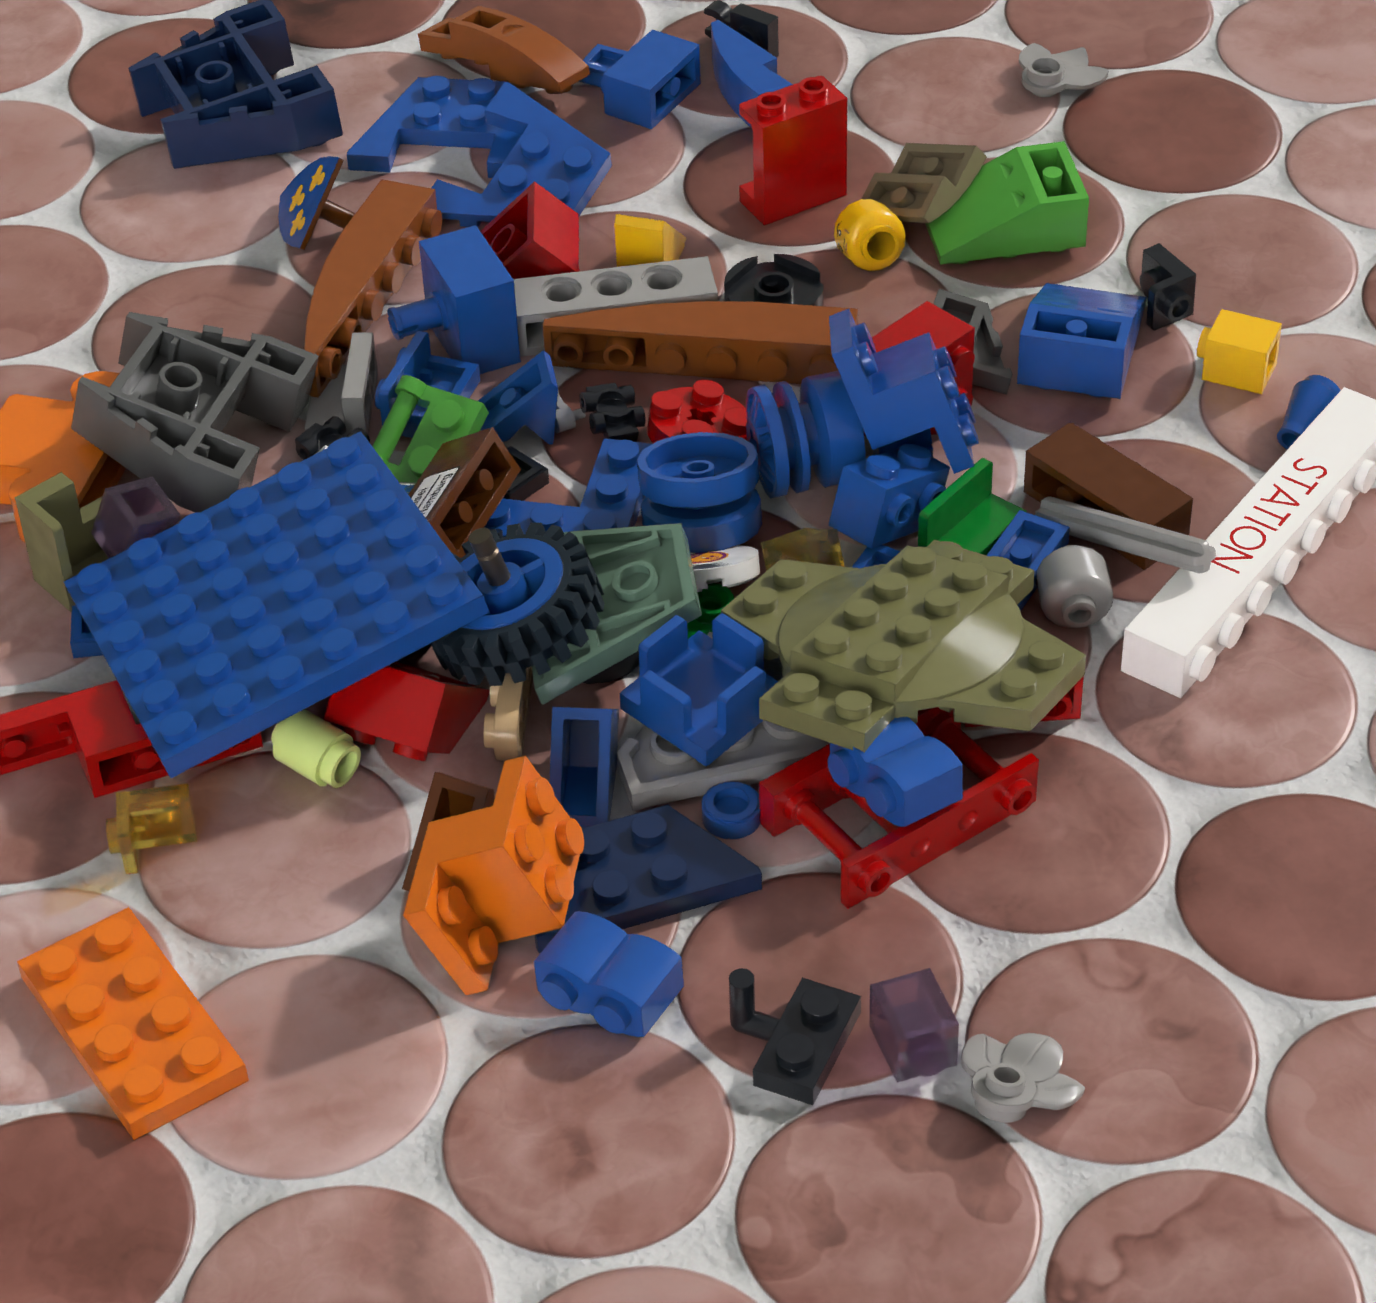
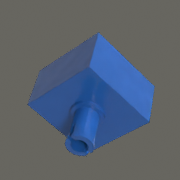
M474 225L419 241L425 299L396 308H388V321L395 339L401 340L404 337L414 335L418 330L427 331L432 329L450 359L479 364L480 374L520 363L514 280L478 227Z

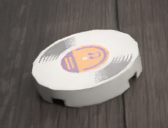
M737 545L725 550L690 553L697 592L702 591V589H708V584L722 581V587H734L750 582L760 574L758 550L750 546Z

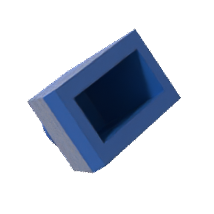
M552 707L549 783L557 800L570 818L575 819L581 828L610 821L617 770L619 709Z

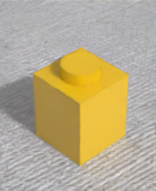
M1221 309L1212 328L1204 327L1199 338L1197 357L1204 358L1201 380L1262 395L1277 365L1282 323Z

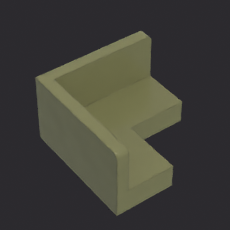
M61 472L15 497L33 578L70 612H72V606L75 603L64 581L78 575L83 568L91 564L101 563L127 550L136 541L143 539L134 530L128 498L117 489L79 508L74 482Z

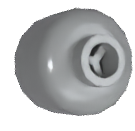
M1067 545L1058 548L1046 556L1037 569V588L1040 606L1046 618L1054 624L1066 628L1087 627L1105 617L1112 607L1113 588L1109 567L1103 556L1094 549L1077 545Z

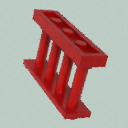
M939 707L918 710V723L915 724L923 735L934 737L948 746L958 759L982 780L963 791L962 800L908 826H896L884 817L877 816L870 809L866 798L855 795L846 787H841L834 781L827 763L828 756L830 755V744L759 782L760 824L773 837L796 825H803L841 861V903L849 909L868 897H876L882 894L894 882L1010 815H1018L1024 812L1036 801L1039 759L1030 753L1003 768L961 730V722H954L953 710L947 712L940 710ZM851 798L888 834L862 848L823 810L842 799Z

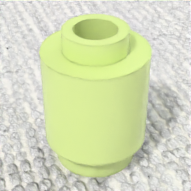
M306 709L277 723L272 732L271 741L273 743L274 758L319 786L329 784L334 788L342 787L352 778L360 763L361 750L358 746L354 745L353 738Z

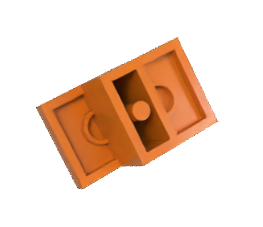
M526 755L504 761L493 806L428 823L405 906L404 918L465 995L488 990L493 965L498 957L499 943L561 929L565 923L569 901L574 895L575 874L580 854L584 850L583 831L579 823L575 819L570 818L557 800L549 781L540 776Z

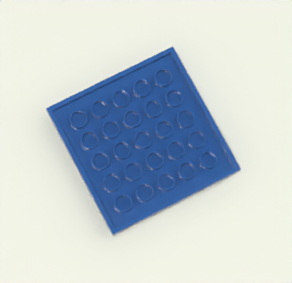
M361 431L350 437L334 441L325 450L301 462L286 465L277 474L251 487L235 491L228 499L202 512L187 515L178 524L151 538L140 539L127 550L101 563L91 564L83 568L78 575L64 581L71 598L170 778L187 771L490 613L483 594Z

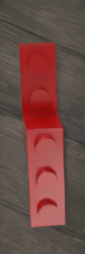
M117 680L0 714V775L77 752L94 798L169 776L142 725L135 723ZM261 732L192 768L263 747Z

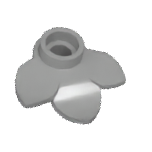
M1032 43L1019 54V64L1024 70L1022 72V85L1039 97H1051L1064 89L1084 90L1096 87L1106 80L1109 73L1108 69L1088 66V55L1084 47L1051 54L1043 46Z
M1036 1033L1020 1034L1013 1037L1006 1045L985 1034H977L966 1042L962 1050L961 1066L972 1077L971 1094L975 1099V1107L980 1114L993 1121L1003 1123L1018 1121L1025 1116L1027 1110L1031 1107L1051 1110L1067 1108L1083 1096L1085 1087L1069 1076L1059 1073L1064 1051L1055 1039L1047 1035Z

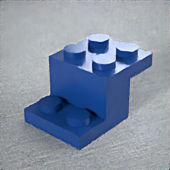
M850 309L829 316L831 354L872 450L935 427L953 473L955 474L974 467L971 447L979 444V439L973 425L976 421L965 393L959 394L954 379L957 376L946 346L936 349L930 332L876 353L865 322L856 325Z

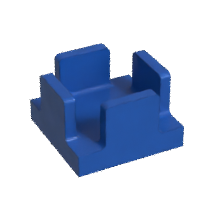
M721 613L712 620V638L700 630L688 638L687 621L675 615L640 643L638 648L639 677L619 693L621 710L707 767L763 721L759 719V698L778 681L764 671V642L762 638L738 622Z

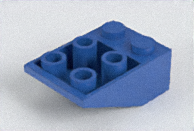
M1046 283L1030 302L1020 332L1017 384L1035 386L1045 390L1055 389L1088 394L1094 397L1121 399L1145 311L1147 297Z

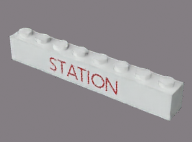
M1345 387L1335 396L1206 539L1209 546L1214 547L1216 550V558L1211 561L1210 570L1199 574L1180 568L1124 629L1122 672L1179 698L1188 691L1196 680L1202 682L1207 678L1214 666L1216 657L1225 647L1231 649L1237 643L1248 620L1253 615L1260 616L1265 611L1274 590L1281 583L1286 585L1291 581L1296 573L1299 562L1307 552L1315 553L1320 547L1327 529L1334 522L1341 523L1346 517L1354 498L1360 492L1367 493L1376 479L1375 399Z

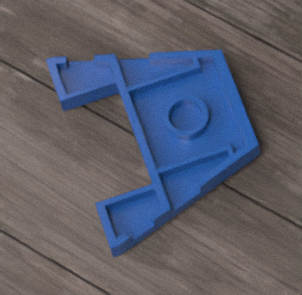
M444 76L418 77L348 150V170L391 172L400 144L490 149L487 159L488 178H493L521 137V134L487 124L485 109L504 81H493L488 78L466 80L448 79Z
M504 81L485 109L487 124L521 134V137L483 193H477L438 179L436 180L431 189L436 191L437 210L441 211L442 219L459 220L460 227L474 225L479 227L481 222H491L534 181L580 216L612 167L610 152L517 87Z

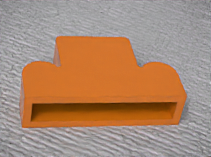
M95 371L84 374L83 377L110 387L119 373ZM81 377L77 378L71 386L72 401L13 394L7 398L0 409V504L12 505L18 534L24 543L25 539L15 497L62 472L74 482L79 508H82L113 491L126 470L123 465L71 429L78 382Z

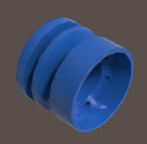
M839 371L808 376L802 379L800 403L792 387L786 381L776 383L773 386L772 393L766 385L751 387L748 390L746 397L747 441L752 443L757 451L759 480L770 499L787 495L789 485L796 494L809 490L811 466L818 481L824 488L839 485L843 466L866 459L863 427Z

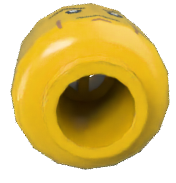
M860 199L849 204L840 212L834 226V238L837 248L856 267L866 271H879L889 267L900 257L905 247L906 234L902 222L884 204L873 199Z

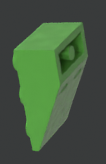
M1065 141L1021 146L982 165L971 185L955 204L940 217L925 224L940 265L949 263L963 264L973 260L998 257L1012 258L1017 255L1047 251L1061 252L1066 249L1086 247L1089 196Z

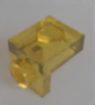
M188 783L116 792V817L106 819L107 840L110 854L121 853L126 875L138 873V849L197 842V825Z

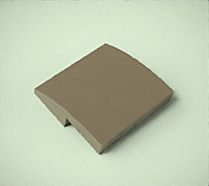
M906 143L892 172L874 173L862 199H873L884 204L900 221L930 223L951 208L963 195L980 171L987 156L975 145Z

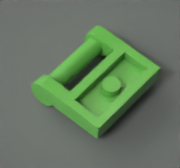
M402 375L395 388V393L398 396L372 447L398 482L416 483L443 443L479 432L489 412L482 402L426 385L415 377ZM416 405L427 408L400 464L396 465L388 462Z

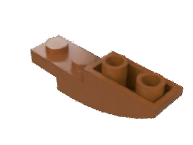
M477 6L456 18H446L418 33L421 51L440 54L443 59L465 58L474 60V63L478 65H489L491 80L509 82L517 88L536 87L545 89L548 94H562L570 91L573 88V84L590 75L589 66L555 37L516 16L491 8Z

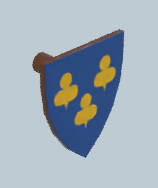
M332 156L317 159L305 167L280 195L279 229L284 242L290 246L305 250L318 219L326 220L344 229L355 215L354 212L327 199L342 166L343 159Z

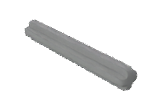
M1050 496L1042 499L1040 508L1035 511L1036 516L1069 526L1070 536L1199 574L1210 570L1211 561L1216 558L1215 548L1209 546L1206 540Z

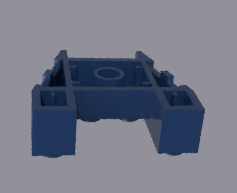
M258 0L228 10L213 18L215 27L201 35L193 30L180 38L182 46L162 57L155 52L128 68L139 112L142 117L170 107L175 113L160 119L171 164L174 169L299 151L311 146H320L328 140L343 135L334 88L317 65L276 80L271 78V75L279 70L294 65L285 19L271 0Z

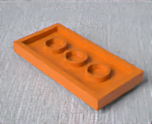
M129 907L17 961L21 978L133 1140L249 1081L245 1063Z

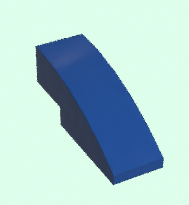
M716 20L711 23L714 76L722 95L732 110L752 128L739 114V104L754 99L763 93L773 92L793 84L777 74V57L720 20Z

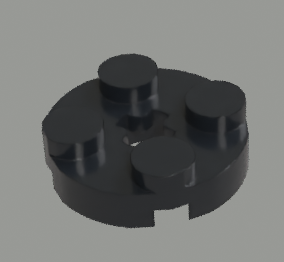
M774 254V262L759 264L758 256L747 258L734 265L725 276L724 301L823 306L824 286L820 281L819 270L809 261L797 256Z

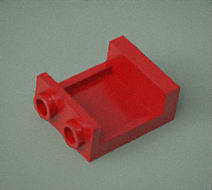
M824 76L808 77L799 83L773 92L763 93L754 99L739 104V114L753 129L754 172L753 181L739 185V201L764 226L847 195V97Z

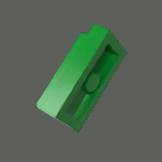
M981 458L974 464V467L968 469L921 510L918 517V547H927L933 540L940 542L950 541L959 544L963 549L987 555L1018 511L1027 512V510L992 494L993 462Z

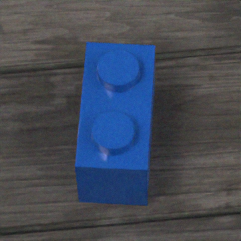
M652 29L602 74L601 91L604 94L605 114L653 129L701 84L699 44Z

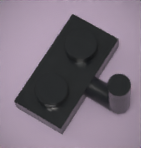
M740 968L732 971L729 975L731 1026L738 1032L768 1041L753 1068V1086L814 1105L861 1013V996L802 977L781 1018L755 1010V978L750 970Z

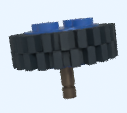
M519 523L507 525V534L503 538H499L496 529L491 531L488 528L474 530L469 535V541L461 545L466 555L462 558L455 554L453 555L483 594L490 613L430 643L441 666L445 670L449 669L451 675L458 680L466 676L469 684L480 685L486 676L490 686L503 685L506 673H510L514 683L527 680L525 669L531 666H535L539 675L550 671L551 669L546 659L553 655L561 663L565 662L572 656L567 644L571 643L582 648L589 640L585 629L596 630L600 622L597 613L604 610V601L601 596L604 595L603 589L582 542L579 543L577 537L570 531L564 535L562 528L556 525H551L545 531L542 523H530L526 534L523 533Z

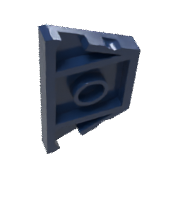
M661 806L582 828L584 850L579 857L574 879V895L569 901L565 923L574 912L580 911L598 915L621 929H626L762 890V872L753 862L671 806ZM560 929L535 935L538 953L544 950Z

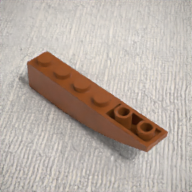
M381 179L341 232L325 260L315 285L306 322L304 350L319 356L310 396L319 398L329 382L338 377L342 364L349 355L352 333L366 332L372 322L380 318L383 307L393 293H397L400 290L405 276L413 266L419 264L421 260L419 241L439 236L442 227V213L440 210H437L435 189Z
M738 301L661 303L602 309L544 319L545 352L551 356L552 365L557 367L764 382L786 381L791 384H801L802 379L805 377L838 371L831 354L829 316L850 309L855 324L858 325V309Z

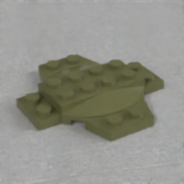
M933 540L927 547L907 545L887 564L864 568L780 559L721 610V613L762 638L764 642V658L771 660L780 656V661L783 665V677L759 698V719L853 750V747L864 753L894 718L909 717L914 723H918V710L939 707L940 710L947 712L953 710L954 722L1031 731L1085 675L1086 654L1022 618L1017 605L1033 590V569L1013 564L1004 557H990L963 549L959 544L950 541L940 542Z

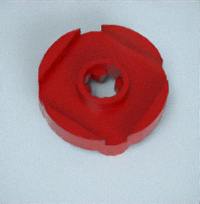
M698 380L693 384V387H678L659 391L652 395L648 413L647 435L652 443L676 435L698 432L725 433L747 440L746 408L734 398L725 395L724 388L719 383L711 380Z

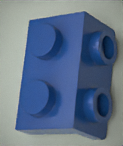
M418 330L408 346L403 347L399 351L396 364L387 378L380 380L375 393V406L377 409H380L383 426L398 396L395 393V388L402 375L415 377L426 385L470 398L481 381L479 364L431 355L429 333ZM416 405L401 436L413 438L427 408Z

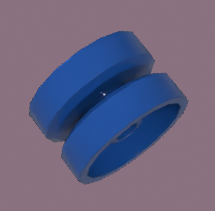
M698 432L682 434L653 443L643 449L637 458L639 487L642 495L645 496L641 503L642 526L681 523L688 539L690 553L725 550L745 543L759 532L762 526L761 499L758 491L755 489L759 481L758 454L752 443L742 437L725 433Z

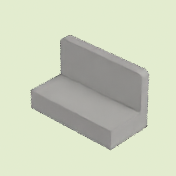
M373 332L352 333L347 365H342L338 377L329 382L319 398L310 396L305 431L315 423L323 426L329 418L337 416L346 425V432L342 436L347 437L351 431L358 427L365 430L368 434L378 376Z

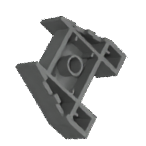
M129 312L125 320L118 364L123 365L124 368L110 387L83 376L80 378L71 429L175 504L195 513L202 512L228 499L232 493L241 488L251 487L260 447L225 434L222 430L234 412L238 411L290 432L309 402L319 356L271 336L252 333L251 340L247 341L222 336L223 328L203 325L201 333L167 327L168 318Z

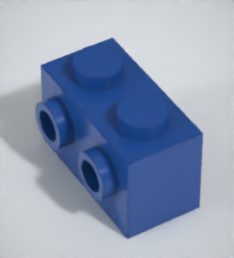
M902 444L898 448L878 455H871L866 459L843 466L828 526L870 549L917 532L918 517L921 510L946 490L945 485L950 466L931 457L932 453L928 449L916 444Z

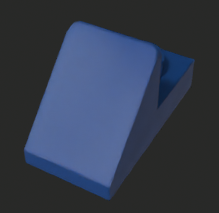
M541 351L478 400L484 403L489 412L480 431L493 427L502 442H506L521 427L526 425L549 445L553 444L558 385L551 356L547 352Z

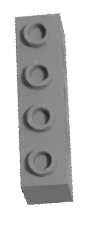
M708 256L513 279L520 357L538 355L541 351H545L543 323L544 319L647 304L718 301V291Z

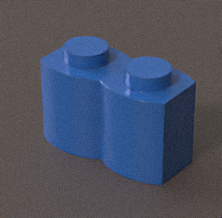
M909 717L894 718L868 747L865 753L853 747V750L830 743V755L828 756L827 763L834 781L839 786L846 787L855 795L866 798L870 809L877 816L884 817L896 826H908L963 799V764L944 743L934 737L924 736Z
M574 912L534 960L537 990L551 1006L559 1010L570 1009L578 1013L591 1014L601 1027L615 1034L623 1033L633 1037H645L684 987L682 957L678 953L652 938L638 934H627L609 920L588 912Z

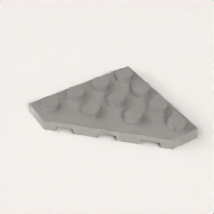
M709 632L707 635L712 638V632ZM780 656L771 660L764 658V671L777 681L783 677V665L780 661ZM763 720L706 767L644 725L634 739L628 737L617 751V768L631 808L634 811L701 796L711 787L724 782H741L747 785L759 783L830 744V742Z

